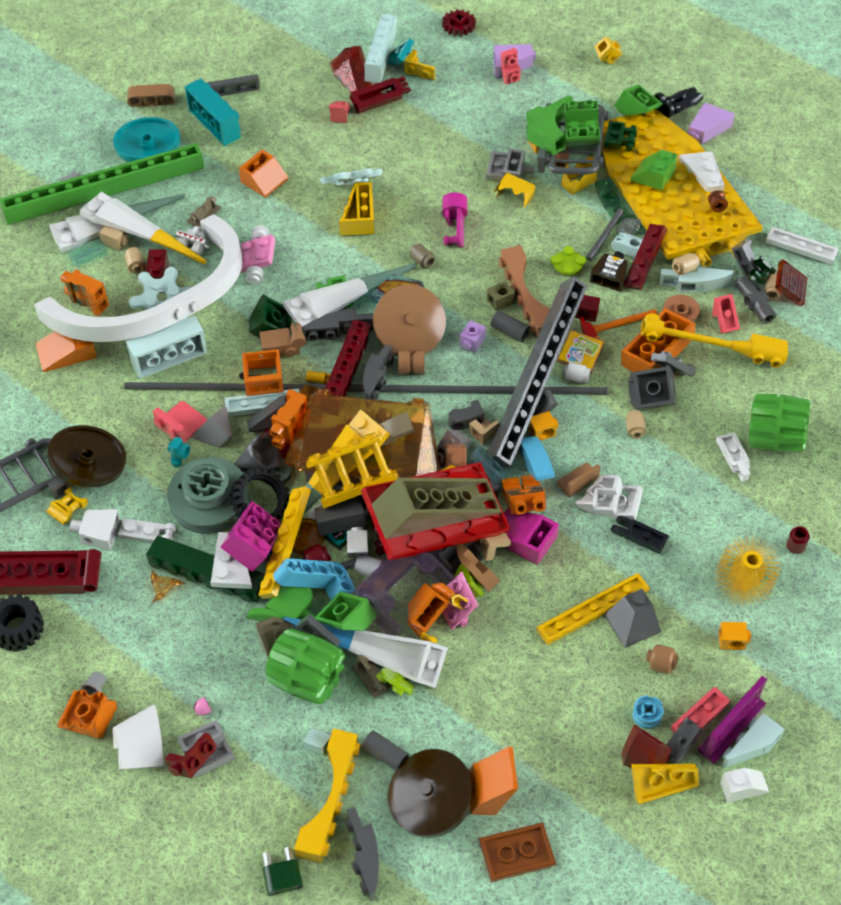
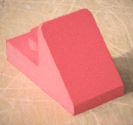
M334 101L330 103L331 122L347 123L351 102Z
M733 294L714 298L712 317L717 316L720 332L726 333L739 330L740 326Z

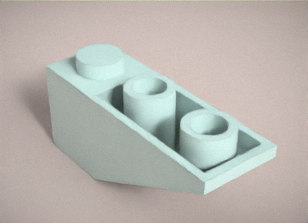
M764 713L759 719L755 717L748 725L749 730L747 733L742 732L736 739V746L734 748L729 747L723 754L724 762L722 766L726 768L768 753L781 738L784 728Z

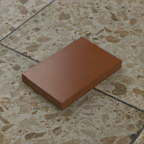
M543 822L479 838V844L491 882L556 866Z

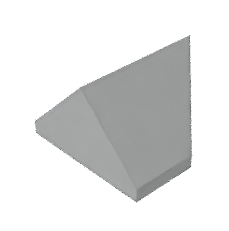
M223 406L213 414L191 438L213 446L223 447L232 438L227 407Z

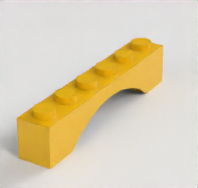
M333 728L327 746L328 758L333 768L332 789L321 811L309 823L301 827L294 847L295 857L318 863L322 862L323 856L327 857L330 849L328 839L329 836H334L336 830L334 820L336 815L340 816L343 803L340 801L342 795L346 796L348 792L349 782H347L349 775H353L355 769L354 756H359L361 750L358 734Z

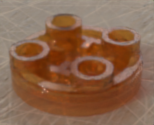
M302 518L292 548V552L303 557V550L315 544L322 546L325 543V535L319 536L316 520L311 518Z

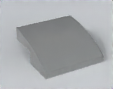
M217 720L177 737L184 755L205 732L210 734L217 745L215 752L196 772L195 778L235 760L234 754Z

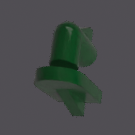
M760 256L753 263L763 272L761 274L756 269L751 270L749 280L765 284L769 276L775 274L776 269L763 256Z

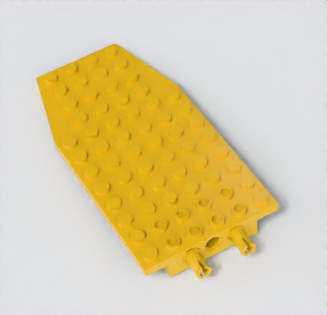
M657 109L647 113L624 115L604 121L601 153L604 157L607 174L646 230L650 223L666 226L668 230L659 249L667 260L678 258L688 253L696 254L702 267L705 268L706 265L708 267L712 264V259L710 258L712 256L731 251L735 258L732 247L746 239V236L762 232L763 226L721 171L720 174L725 185L722 191L725 194L728 207L719 213L711 210L708 202V196L711 192H706L697 182L696 176L693 173H689L687 166L679 161V155L703 153L706 151L699 142ZM609 121L626 123L625 127L629 128L631 125L637 127L636 143L632 151H626L625 145H621V149L604 147ZM660 150L677 154L676 170L662 191L630 180L645 157Z

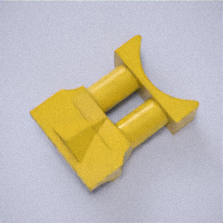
M71 487L65 490V496L61 500L57 499L50 502L46 513L62 525H65L71 520L72 513L79 507L84 509L88 505L87 498L75 497L72 494Z

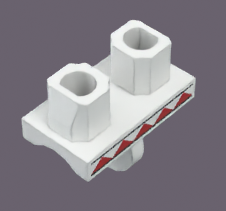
M195 226L193 230L188 229L187 233L177 230L176 236L178 241L186 247L189 244L193 245L191 250L201 256L204 249L208 250L210 248V245L206 244V239H203L205 234L201 233V227Z

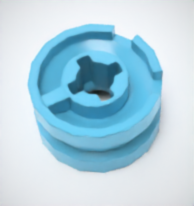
M648 695L638 698L634 704L632 714L635 723L645 729H652L658 726L664 712L662 702L658 698L648 697Z

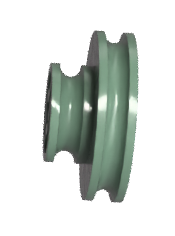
M215 457L197 459L181 467L172 477L167 491L168 503L174 519L185 529L200 534H214L233 527L239 519L237 517L239 513L233 511L234 505H231L232 497H230V493L233 491L231 490L232 486L243 472L230 461ZM246 484V486L244 487L243 496L244 501L248 506L250 496L248 485Z

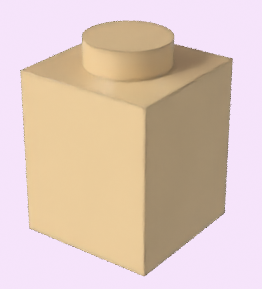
M104 226L99 232L103 245L119 251L123 246L127 245L129 240L127 232Z

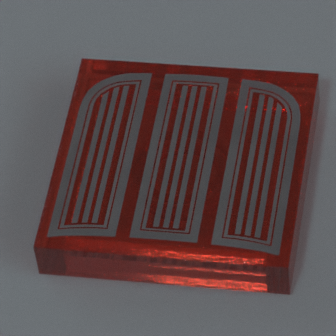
M784 259L778 262L775 288L798 306L804 305L807 277Z

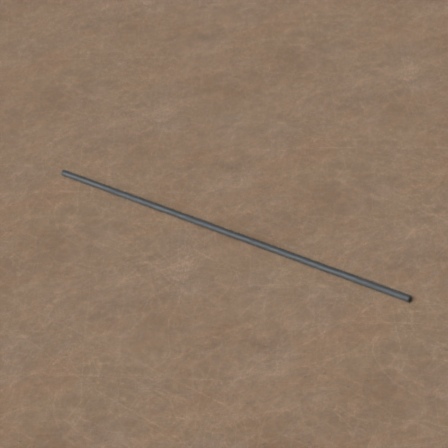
M125 382L124 388L130 390L246 391L245 383ZM283 384V390L299 388V391L323 392L326 384ZM351 384L348 392H363V385ZM386 385L384 390L380 392L513 394L516 386ZM544 387V390H550L552 394L607 395V387Z

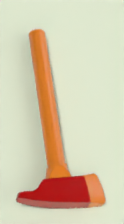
M657 310L645 311L600 325H592L590 322H586L583 317H580V325L583 334L600 339L597 334L601 331L643 320L648 314H657Z

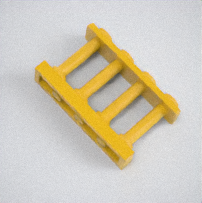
M376 432L365 435V439L359 441L353 439L348 441L344 447L339 448V446L328 449V453L322 455L316 453L309 457L306 466L307 468L315 467L325 491L324 496L321 497L323 508L361 495V490L364 487L395 481L399 478L396 469L391 470L387 467L378 442L383 439L382 433L376 434ZM368 445L371 446L381 471L379 472L380 475L375 477L369 475L359 450ZM350 452L353 454L362 477L361 482L356 484L350 481L340 457ZM333 459L343 483V489L337 491L332 489L322 465L323 462Z

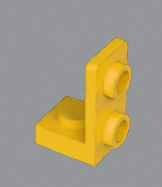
M412 49L411 53L404 60V72L434 80L435 67L419 63L417 50Z

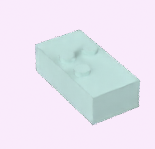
M196 316L181 320L152 334L126 341L131 364L139 379L207 353L204 331Z

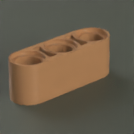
M170 84L131 86L128 88L127 103L130 107L172 105L174 103L175 89Z

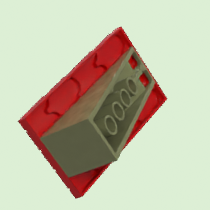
M481 462L409 478H398L395 481L367 486L361 490L389 561L440 550L444 547L475 542L479 539L499 536L510 530V526Z

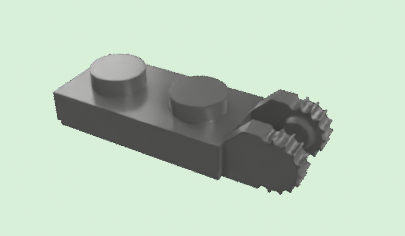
M669 352L652 353L651 361L662 367L670 366L673 372L678 375L684 376L686 374L693 377L696 373L695 366L682 363V359L672 357V354Z

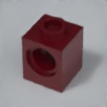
M584 295L575 318L580 319V317H583L584 320L596 322L601 298Z

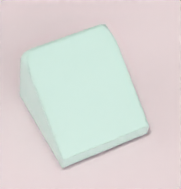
M311 729L303 741V747L324 755L331 735Z

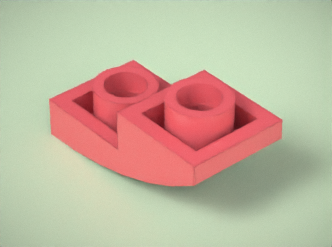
M516 48L501 52V68L506 85L520 80L521 68L517 64L518 51Z

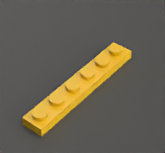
M306 486L293 489L290 493L283 521L278 529V536L266 566L264 579L260 585L258 596L263 599L277 597L281 585L275 581L273 574L285 559L290 558L311 489Z

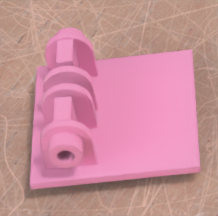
M461 572L447 587L452 589L455 595L459 594L465 597L468 603L464 600L460 601L459 605L463 608L461 610L452 604V600H450V603L444 609L443 614L451 630L457 625L465 627L468 624L467 616L479 606Z

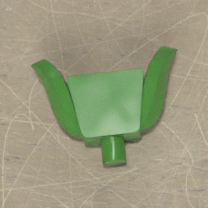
M281 586L277 597L271 598L265 608L249 610L246 619L260 622L273 616L284 620V617L302 620L309 614L315 617L316 614L310 611L313 597L312 589L308 587Z

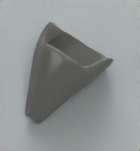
M260 433L248 444L233 464L242 472H247L257 467H260V469L263 467L268 468V471L281 465L280 458L282 454L279 448L272 445L271 441L273 438L270 434L265 433L263 435Z

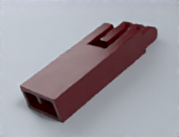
M405 76L396 79L393 77L381 83L355 90L350 93L349 98L357 114L402 99V95L412 90L408 87L409 84Z

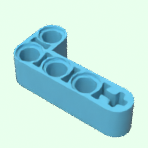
M288 558L283 561L273 574L275 581L282 586L324 588L330 600L339 591L351 594L355 589L345 567L338 562Z

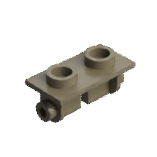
M213 196L207 197L202 206L190 214V218L186 222L193 226L201 227V220L216 214L221 209L215 203L216 198Z
M359 655L356 658L357 663L351 668L374 699L392 688L388 681L384 683L376 678L380 670L374 662L368 660L363 655Z

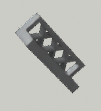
M258 74L206 82L220 96L260 90Z

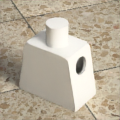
M87 510L82 521H71L70 531L79 532V537L83 544L111 551L120 523L118 510Z

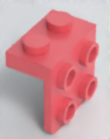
M184 401L179 402L167 413L159 407L153 411L154 424L172 439L179 437L184 443L207 421L206 417Z

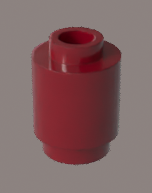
M797 526L790 531L786 542V547L790 552L801 554L805 551L810 539L808 530L803 526Z

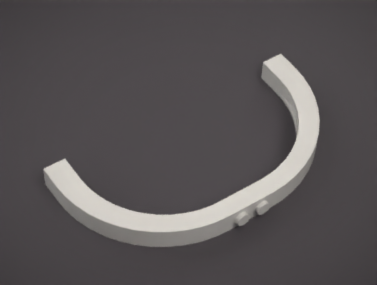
M215 214L201 220L202 233L205 234L207 239L220 247L224 253L220 264L210 276L199 284L155 307L124 316L92 317L67 310L54 299L48 297L34 304L38 319L50 329L63 336L92 342L128 340L160 331L215 302L232 287L242 269V253L238 236L227 222Z

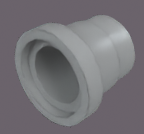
M94 671L88 680L83 682L81 690H86L92 695L95 692H102L101 689L106 682V677L102 673Z

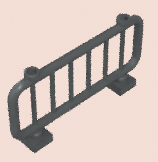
M598 104L601 140L600 145H595L594 151L563 150L559 152L594 154L593 160L556 159V154L547 156L546 149L539 148L538 172L545 173V166H548L549 170L556 174L589 175L597 172L599 167H603L604 157L600 156L604 121H608V111H605V108ZM560 122L558 128L560 129V126H565V122ZM555 163H593V166L590 168L556 167Z
M33 438L28 439L25 442V448L0 460V472L16 495L3 503L0 501V512L47 488L50 489L51 495L56 500L64 496L65 490L71 487L69 482L61 479L58 475L54 476L38 452V449L49 446L51 438H44L37 442ZM32 452L36 454L51 477L38 485L20 460V458ZM14 461L18 462L33 485L32 488L20 494L2 468Z

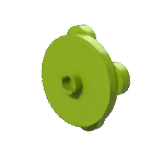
M566 246L563 251L551 257V263L558 273L575 275L586 264V258L575 252L573 247Z
M382 668L376 675V678L384 683L388 681L392 684V690L399 695L404 693L411 695L413 692V685L398 672Z

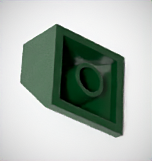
M263 294L249 318V333L260 338V332L283 328L290 329L291 316L283 307L284 305Z

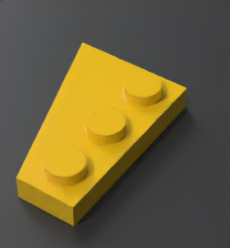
M631 764L635 799L638 804L700 786L698 768L695 764Z

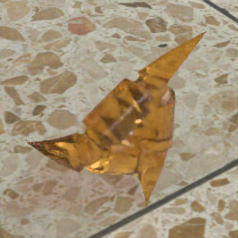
M152 569L151 583L157 594L152 603L165 597L174 588V585L186 583L176 578L158 577ZM165 583L166 586L161 588L160 584Z

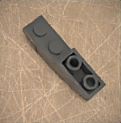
M356 309L334 312L303 327V334L305 339L309 341H316L318 339L333 340L340 338V332L348 333L353 320L371 324V330H373L374 313L356 314Z
M385 345L379 355L371 354L366 363L363 374V393L367 408H370L373 402L377 401L380 391L384 390L386 386L385 374L389 365L393 364L395 357L393 346Z
M353 807L347 810V819H344L348 832L353 831L355 836L352 839L356 850L352 867L356 876L360 874L363 881L359 883L364 896L368 895L371 902L375 900L379 882L378 846L372 825L362 826L356 808Z

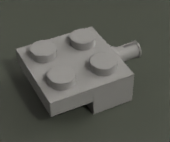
M509 148L508 153L492 151L486 179L501 181L506 173L521 178L523 173L534 174V167L525 166L524 150Z

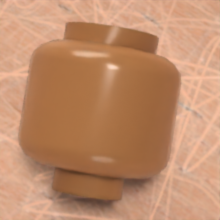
M657 644L653 650H648L646 662H650L651 670L669 674L672 670L676 669L679 654H676L675 649L672 647Z

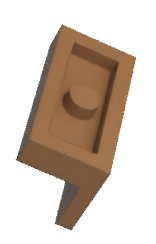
M586 462L558 480L557 485L568 497H571L597 480L601 467L598 464L591 467Z

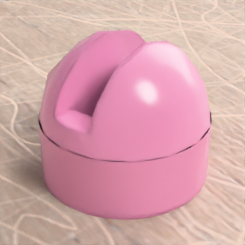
M205 697L195 702L194 710L198 715L204 716L212 712Z

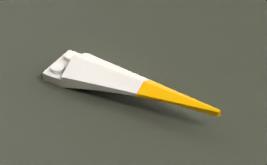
M100 192L80 209V215L93 223L150 240L202 264L207 262L117 198L109 197L103 192Z

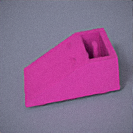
M251 501L226 536L220 548L253 572L267 557L278 536V529L281 523L263 510L261 506Z
M507 508L504 511V515L510 530L506 534L511 541V545L504 548L538 565L558 537L559 524L540 514L529 512L520 515L511 514L510 509Z

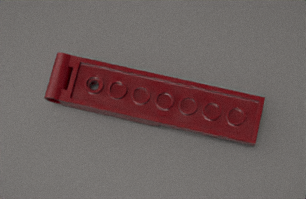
M96 549L0 551V594L85 593V591L95 592L98 590L102 553Z

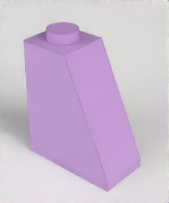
M532 44L494 45L495 78L503 77L501 52L516 48L518 51L517 64L521 68L520 71L532 67L533 61L536 60V52L532 50Z
M704 103L690 124L688 134L697 142L703 144L731 128L735 113Z

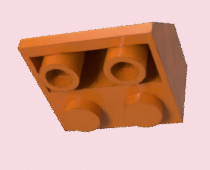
M260 150L239 167L241 183L264 198L288 180L287 174L276 158L264 150Z

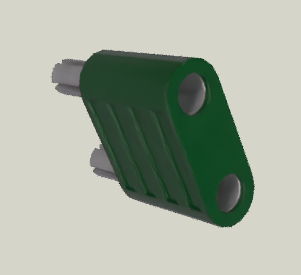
M290 846L291 860L287 847L285 848L287 861L272 864L270 852H267L268 865L265 852L262 854L265 865L263 867V875L268 896L303 887L298 860L294 859L293 849Z

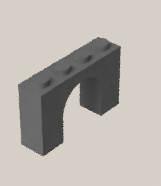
M304 466L307 483L316 471L314 466L310 468ZM355 468L348 474L350 481L354 484L360 482L359 478L355 479V476H358L357 469ZM342 480L333 486L332 489L342 488ZM362 494L327 508H314L319 536L351 530L352 527H365V518H369L367 506L362 505L365 503Z

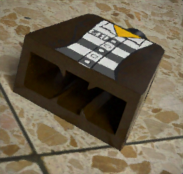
M616 251L614 255L604 254L592 268L590 282L621 292L628 261L623 259L624 254Z

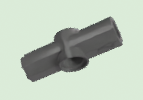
M747 275L742 276L736 281L735 286L743 295L744 303L746 306L748 305V309L753 310L762 323H771L776 318V313L769 305L765 291L759 290L754 282L749 280Z

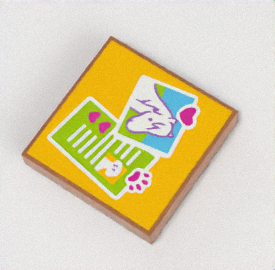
M570 330L557 362L568 365L569 362L585 365L591 369L590 374H592L605 341Z

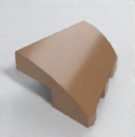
M462 544L457 545L456 551L461 563L490 592L500 580L468 548Z

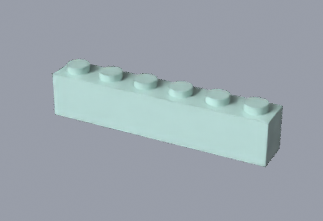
M385 14L380 17L365 62V81L381 83L396 36L397 16Z

